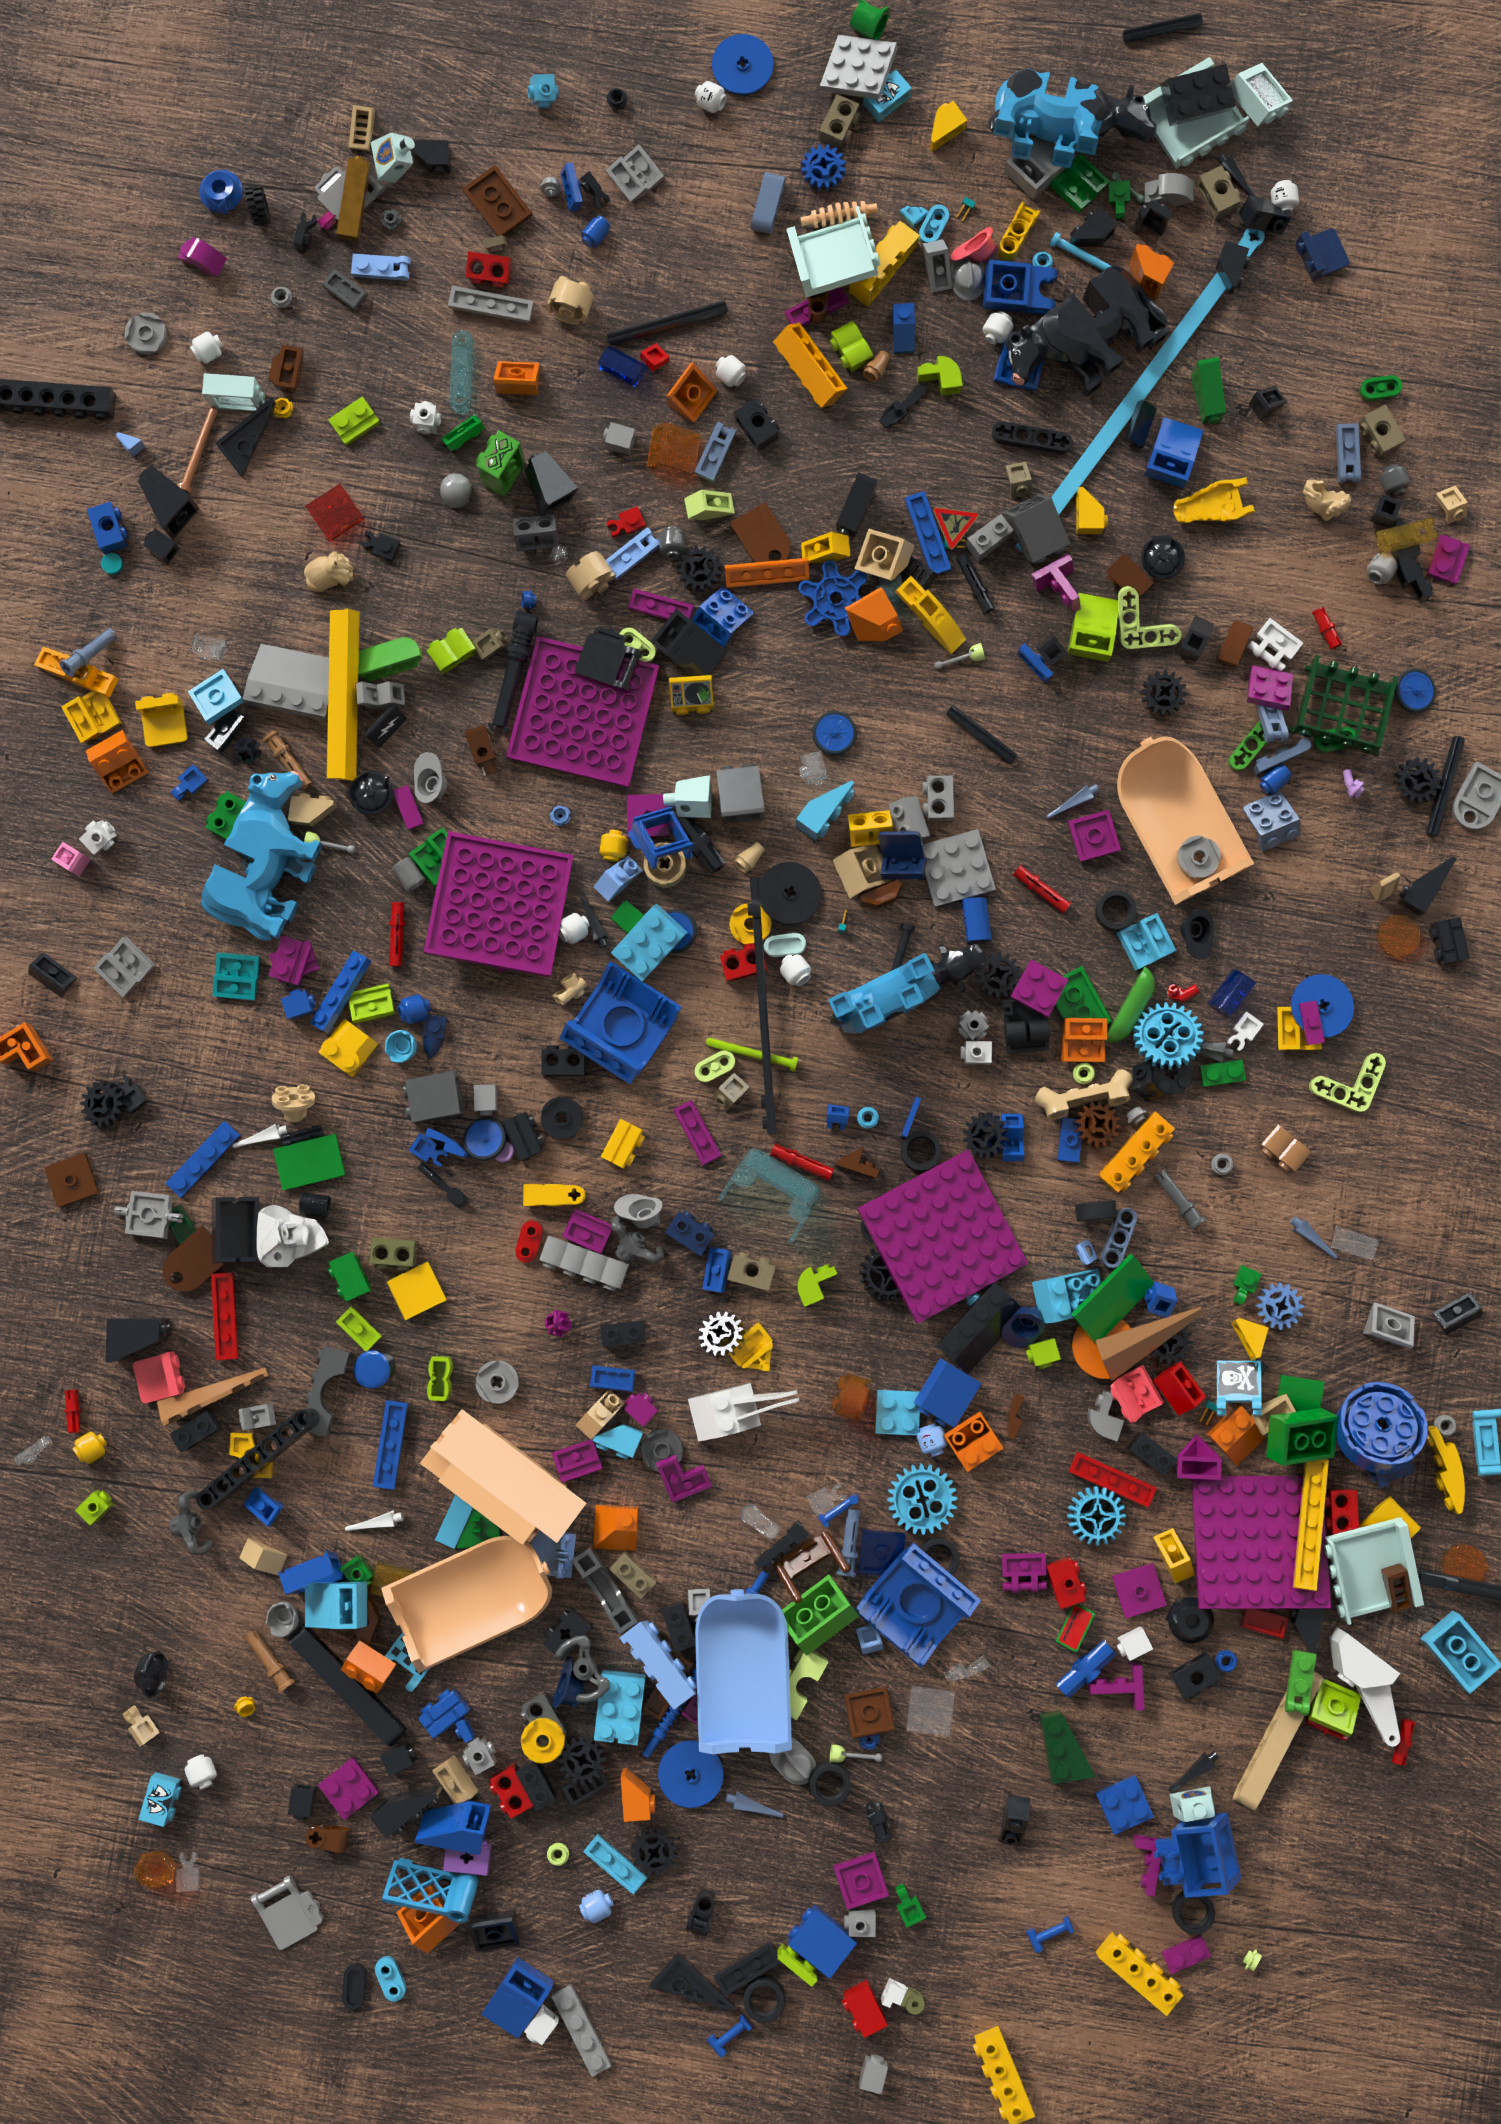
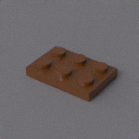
M496 165L462 188L463 193L496 236L503 235L505 237L533 216L531 210Z

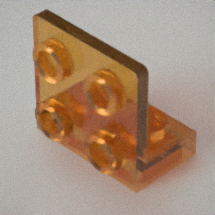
M667 422L654 426L652 428L647 468L654 470L667 466L691 475L694 474L700 434Z

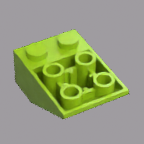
M1078 593L1081 609L1074 613L1067 654L1108 662L1112 656L1116 635L1118 600Z

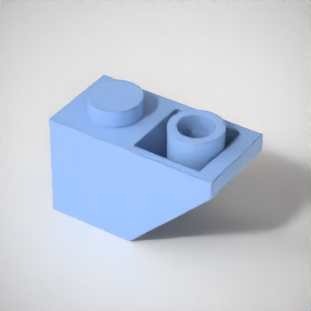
M627 856L606 870L594 885V888L607 901H610L620 894L643 870L634 860Z

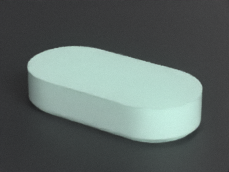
M798 933L771 936L764 943L765 953L772 958L785 957L790 954L792 956L799 955L806 948L805 938Z

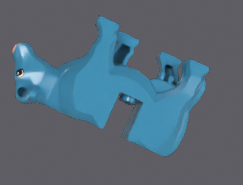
M296 771L253 774L250 777V784L248 786L249 797L235 820L232 832L224 845L232 851L254 860V862L249 863L245 873L247 874L246 878L214 864L212 873L202 892L203 899L201 905L207 914L221 922L244 927L251 934L265 941L272 940L273 937L279 939L287 922L286 920L291 922L299 907V904L293 900L278 902L273 898L272 891L279 883L283 872H289L295 878H300L309 884L317 868V865L312 862H315L323 845L317 840L310 843L303 842L294 836L289 830L288 822L281 810L292 793L303 785V778ZM300 859H308L312 862H302Z

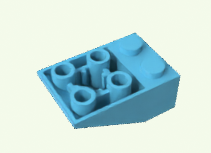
M850 781L809 801L796 818V827L815 841L819 837L823 838L829 830L830 821L833 820L835 822L841 814L843 803L848 804L854 796V782Z
M1099 1269L1032 1282L1038 1312L1042 1317L1043 1323L1047 1324L1072 1319L1071 1313L1101 1284Z
M313 1582L305 1588V1627L358 1629L367 1626V1582Z

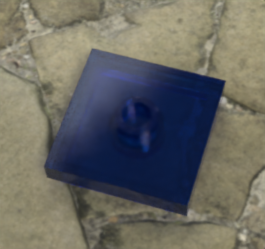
M862 1530L858 1573L882 1575L900 1553L904 1551L905 1533Z

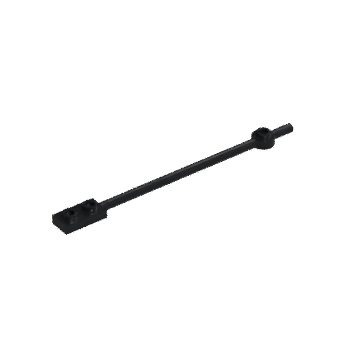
M750 877L751 903H747L748 916L753 918L765 1090V1095H761V1108H766V1116L762 1117L763 1129H767V1133L771 1134L776 1133L759 880L758 877Z

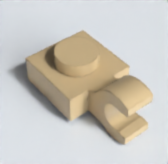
M135 1705L123 1713L125 1720L132 1724L128 1730L139 1747L160 1733L148 1715L142 1718Z

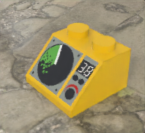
M711 675L669 678L672 713L676 712V715H687L689 711H697L699 714L709 713L710 710H714Z

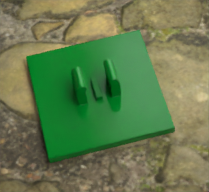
M472 1508L457 1542V1549L470 1548L488 1539L499 1537V1527Z

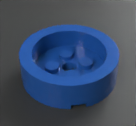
M1385 1382L1364 1384L1347 1396L1336 1414L1339 1416L1337 1443L1345 1456L1364 1470L1383 1474L1399 1471L1413 1461L1427 1439L1428 1426L1423 1409L1419 1408L1410 1393L1396 1385ZM1384 1420L1387 1422L1388 1429L1382 1430L1377 1421Z

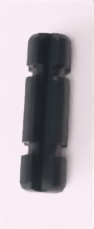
M316 1125L311 1129L309 1127L294 1131L292 1134L281 1135L283 1145L286 1146L293 1144V1142L298 1143L313 1137L323 1136L324 1132L321 1125Z

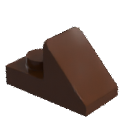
M864 1147L836 1161L835 1166L875 1179L877 1178L879 1169L875 1168L876 1164L863 1161V1164L859 1163Z

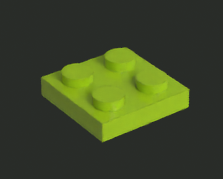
M1323 1678L1313 1699L1308 1719L1350 1737L1353 1733L1361 1696L1354 1691Z

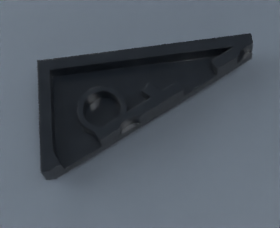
M270 398L215 442L240 476L244 475L276 406V401L273 398Z
M679 1952L673 1956L649 1984L651 1989H661L670 1992L672 1995H681L686 1999L700 2003L706 2002L716 2005V2007L732 2010L735 2007L734 2003L726 1996L724 1997L723 1993Z

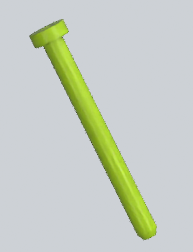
M707 1038L706 1040L707 1046L762 1060V1051L713 1038ZM771 1054V1063L789 1067L790 1071L795 1072L799 1058L793 1056V1059Z

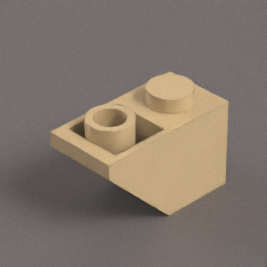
M298 793V796L291 795L288 821L294 825L313 827L334 811L337 804L328 796H319L317 799L310 798L311 795Z
M608 1389L580 1419L576 1426L592 1440L625 1403L612 1390Z

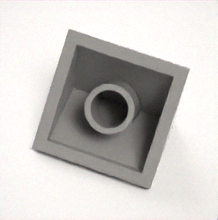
M1374 1302L1363 1334L1402 1348L1412 1349L1415 1316Z

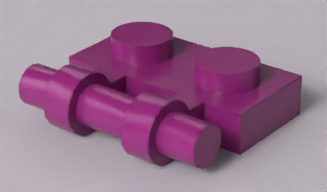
M1045 1552L1001 1554L1002 1576H1011V1582L1002 1583L1003 1591L1018 1593L1019 1591L1031 1590V1593H1036L1038 1590L1047 1589L1046 1581H1038V1576L1046 1575ZM1018 1576H1030V1582H1018Z

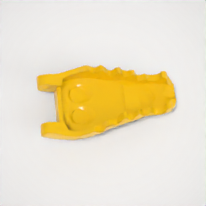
M1247 477L1217 481L1210 484L1207 488L1195 492L1190 497L1177 499L1173 506L1176 520L1180 523L1192 521H1233L1255 512L1253 505L1243 507L1239 488L1248 485Z

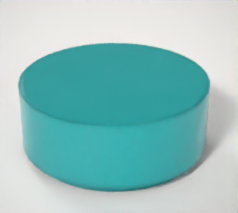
M108 553L103 556L101 567L107 574L117 575L123 569L124 563L119 555Z

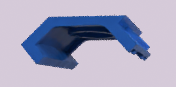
M611 961L607 965L597 987L576 1018L566 1023L559 1039L631 1085L644 1070L678 1019L677 1016L682 1007Z
M913 1543L900 1553L863 1595L855 1611L921 1668L945 1636L963 1617L969 1618L981 1600Z

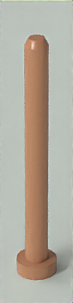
M214 406L209 409L182 483L177 484L188 494L191 493L192 488L189 486L218 412Z

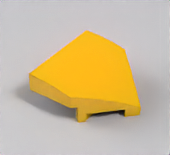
M758 1322L747 1330L745 1334L741 1335L745 1339V1342L739 1343L742 1347L741 1350L735 1348L734 1356L731 1353L728 1354L742 1368L769 1371L773 1347L772 1339Z

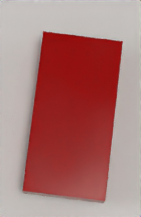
M1244 1609L1240 1626L1284 1639L1289 1617L1262 1609Z

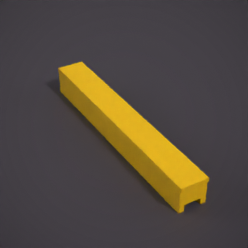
M352 609L330 610L327 778L351 781L356 778L358 703L356 683H358L359 612Z

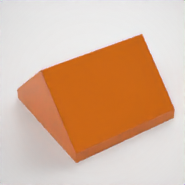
M498 361L493 379L496 393L538 395L539 363Z
M691 362L668 393V406L692 423H695L718 389Z

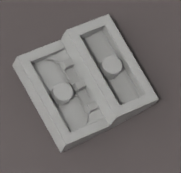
M639 144L624 158L620 156L606 169L607 173L631 203L644 196L666 178Z
M125 936L120 939L110 952L105 953L93 969L122 997H125L156 965Z

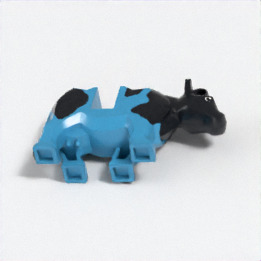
M1029 68L1014 73L999 87L995 99V113L991 116L988 127L993 132V135L1006 137L1011 141V157L1030 159L1033 141L1029 138L1030 134L1046 141L1056 142L1051 164L1065 168L1071 167L1074 152L1076 151L1095 155L1098 140L1112 128H1116L1122 136L1134 137L1143 143L1151 142L1157 132V125L1151 119L1150 108L1145 103L1144 97L1133 95L1135 85L1130 84L1125 97L1116 99L1105 93L1097 85L1084 84L1076 78L1070 77L1066 96L1063 98L1046 94L1050 72L1038 73Z
M942 943L938 945L941 953V959L938 963L934 964V961L929 960L927 954L923 953L909 960L901 967L856 989L842 992L830 998L829 1003L834 1013L830 1016L829 1021L832 1026L841 1027L844 1033L858 1037L884 1025L885 1022L897 1016L905 1015L936 999L945 986L944 982H953L959 991L963 993L966 990L962 981L974 973L977 967L986 961L985 952L979 944L947 951Z

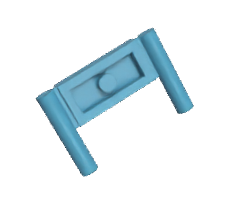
M1501 1409L1472 1411L1478 1475H1501L1496 1418H1501Z

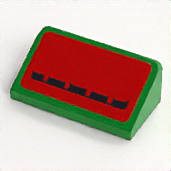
M1080 1604L1072 1605L1055 1641L1077 1653L1095 1616V1612Z

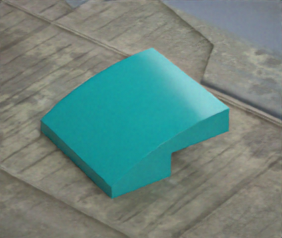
M225 952L216 953V972L213 975L212 996L256 1000L260 956Z

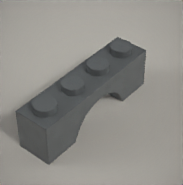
M324 1346L323 1349H320L317 1357V1362H320L318 1370H314L311 1382L314 1383L312 1391H308L305 1403L308 1404L307 1408H313L319 1413V1422L309 1433L323 1437L330 1435L335 1414L325 1404L324 1389L329 1380L334 1376L347 1373L352 1352L331 1346ZM305 1413L303 1418L305 1423L308 1424L309 1416Z
M589 1546L574 1556L571 1561L599 1598L617 1632L620 1634L637 1623L639 1618L593 1547Z

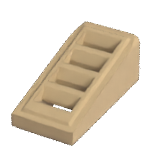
M353 105L349 149L370 151L375 119L374 108ZM359 115L368 116V120H367V119H360V118H358V116H359ZM357 123L367 124V128L358 127ZM356 131L367 132L366 136L356 135ZM355 139L366 140L365 144H358L354 142Z
M1396 872L1370 887L1369 890L1377 902L1388 898L1396 892L1400 874Z

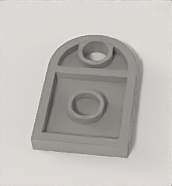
M1477 761L1473 764L1452 803V814L1455 821L1461 827L1468 830H1478L1487 826L1494 819L1501 806V774ZM1466 812L1473 814V823L1465 821L1464 814Z

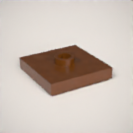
M86 1153L44 1167L58 1208L99 1194Z
M887 1687L844 1695L852 1740L895 1732Z

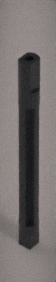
M1420 1569L1419 1583L1422 1585L1501 1601V1585Z

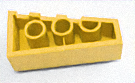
M901 221L896 226H891L886 237L875 247L880 261V265L877 266L879 275L849 284V293L869 307L917 247L920 235Z

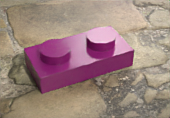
M1201 1934L1161 1951L1171 1974L1211 1957Z

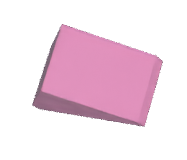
M62 842L51 860L80 877L91 859Z

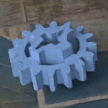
M1277 1283L1276 1288L1273 1284H1269V1291L1266 1289L1261 1290L1264 1295L1257 1296L1261 1303L1256 1304L1255 1307L1261 1308L1257 1316H1264L1262 1323L1269 1321L1270 1328H1274L1277 1324V1329L1282 1330L1283 1324L1286 1328H1291L1290 1322L1298 1323L1295 1317L1303 1315L1299 1312V1308H1304V1305L1298 1302L1302 1299V1296H1295L1298 1291L1297 1289L1290 1291L1289 1284H1286L1283 1288L1282 1283ZM1280 1291V1293H1278V1296H1277V1297H1275V1298H1270V1297H1269V1296L1272 1295L1273 1293ZM1289 1298L1292 1299L1293 1307L1290 1305ZM1276 1303H1281L1284 1306L1283 1310H1278ZM1266 1305H1267V1306L1269 1307V1309H1270V1312H1271L1270 1315L1268 1314V1312H1267V1310H1266ZM1282 1315H1290L1287 1319L1279 1321Z

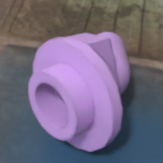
M1343 771L1345 785L1348 788L1346 793L1350 799L1353 797L1358 798L1365 790L1363 787L1364 782H1360L1357 779L1353 782L1352 771Z

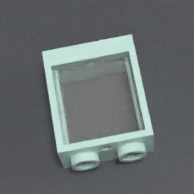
M1263 63L1239 73L1228 86V88L1232 87L1234 98L1257 126L1264 123L1269 124L1276 117H1283L1289 110L1287 107L1293 101Z
M204 373L202 394L210 407L255 411L265 403V393L261 390V386L255 377Z

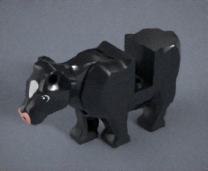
M1116 265L1108 267L1097 277L1089 281L1082 298L1095 314L1094 317L1087 311L1075 294L1072 293L1060 305L1049 310L1032 327L1029 328L1025 325L1020 331L1012 332L1006 340V348L1012 368V381L1016 385H1025L1035 368L1043 359L1048 358L1069 367L1083 381V394L1085 397H1088L1100 388L1104 381L1095 363L1102 366L1103 375L1106 378L1118 369L1124 361V358L1117 355L1116 351L1110 347L1115 338L1126 335L1129 339H1132V335H1134L1137 353L1147 346L1152 349L1162 342L1169 332L1165 328L1168 325L1167 317L1149 299L1140 283L1127 270Z

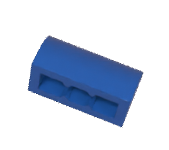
M987 898L963 899L962 909L967 944L992 941Z

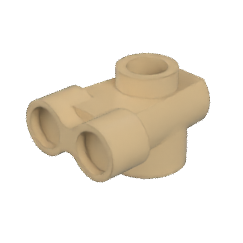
M572 973L561 981L564 988L557 991L552 997L558 1004L564 1006L572 998L577 999L585 993L583 989L587 984L582 978Z

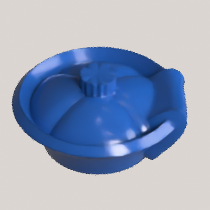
M216 170L209 173L202 180L199 194L201 201L209 208L210 212L228 214L229 210L233 209L240 202L243 187L240 179L234 173L227 170Z

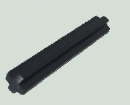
M1195 13L1125 29L1122 32V38L1124 42H1131L1201 26L1203 22L1201 13Z
M954 705L948 709L946 715L1009 764L1013 763L1017 753Z

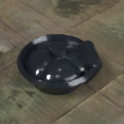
M1172 535L1153 536L1142 549L1141 562L1145 571L1152 577L1169 579L1176 576L1182 570L1185 563V553L1180 543L1173 539Z
M374 770L358 775L352 781L349 788V800L354 809L364 815H377L385 811L393 798V788L389 781V776Z
M1186 1597L1177 1602L1174 1601L1165 1618L1168 1621L1172 1634L1178 1640L1185 1643H1198L1204 1640L1211 1633L1214 1625L1212 1610L1198 1609V1599L1196 1597Z
M157 1651L153 1654L142 1656L135 1669V1685L142 1690L147 1698H153L158 1695L167 1679L168 1663L162 1652Z

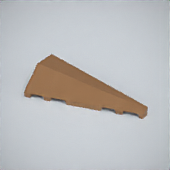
M1201 1307L1096 1340L1110 1380H1115L1203 1314Z
M267 1368L157 1401L162 1425H169L269 1376Z

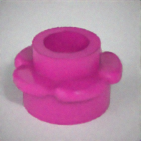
M330 211L324 214L317 221L321 226L320 229L324 227L328 230L336 223L334 220L336 215L333 216Z

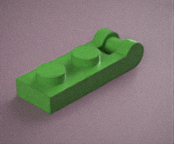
M1293 1650L1285 1699V1712L1293 1713L1295 1711L1300 1712V1715L1308 1716L1316 1661L1315 1653ZM1295 1696L1301 1697V1703L1294 1702Z

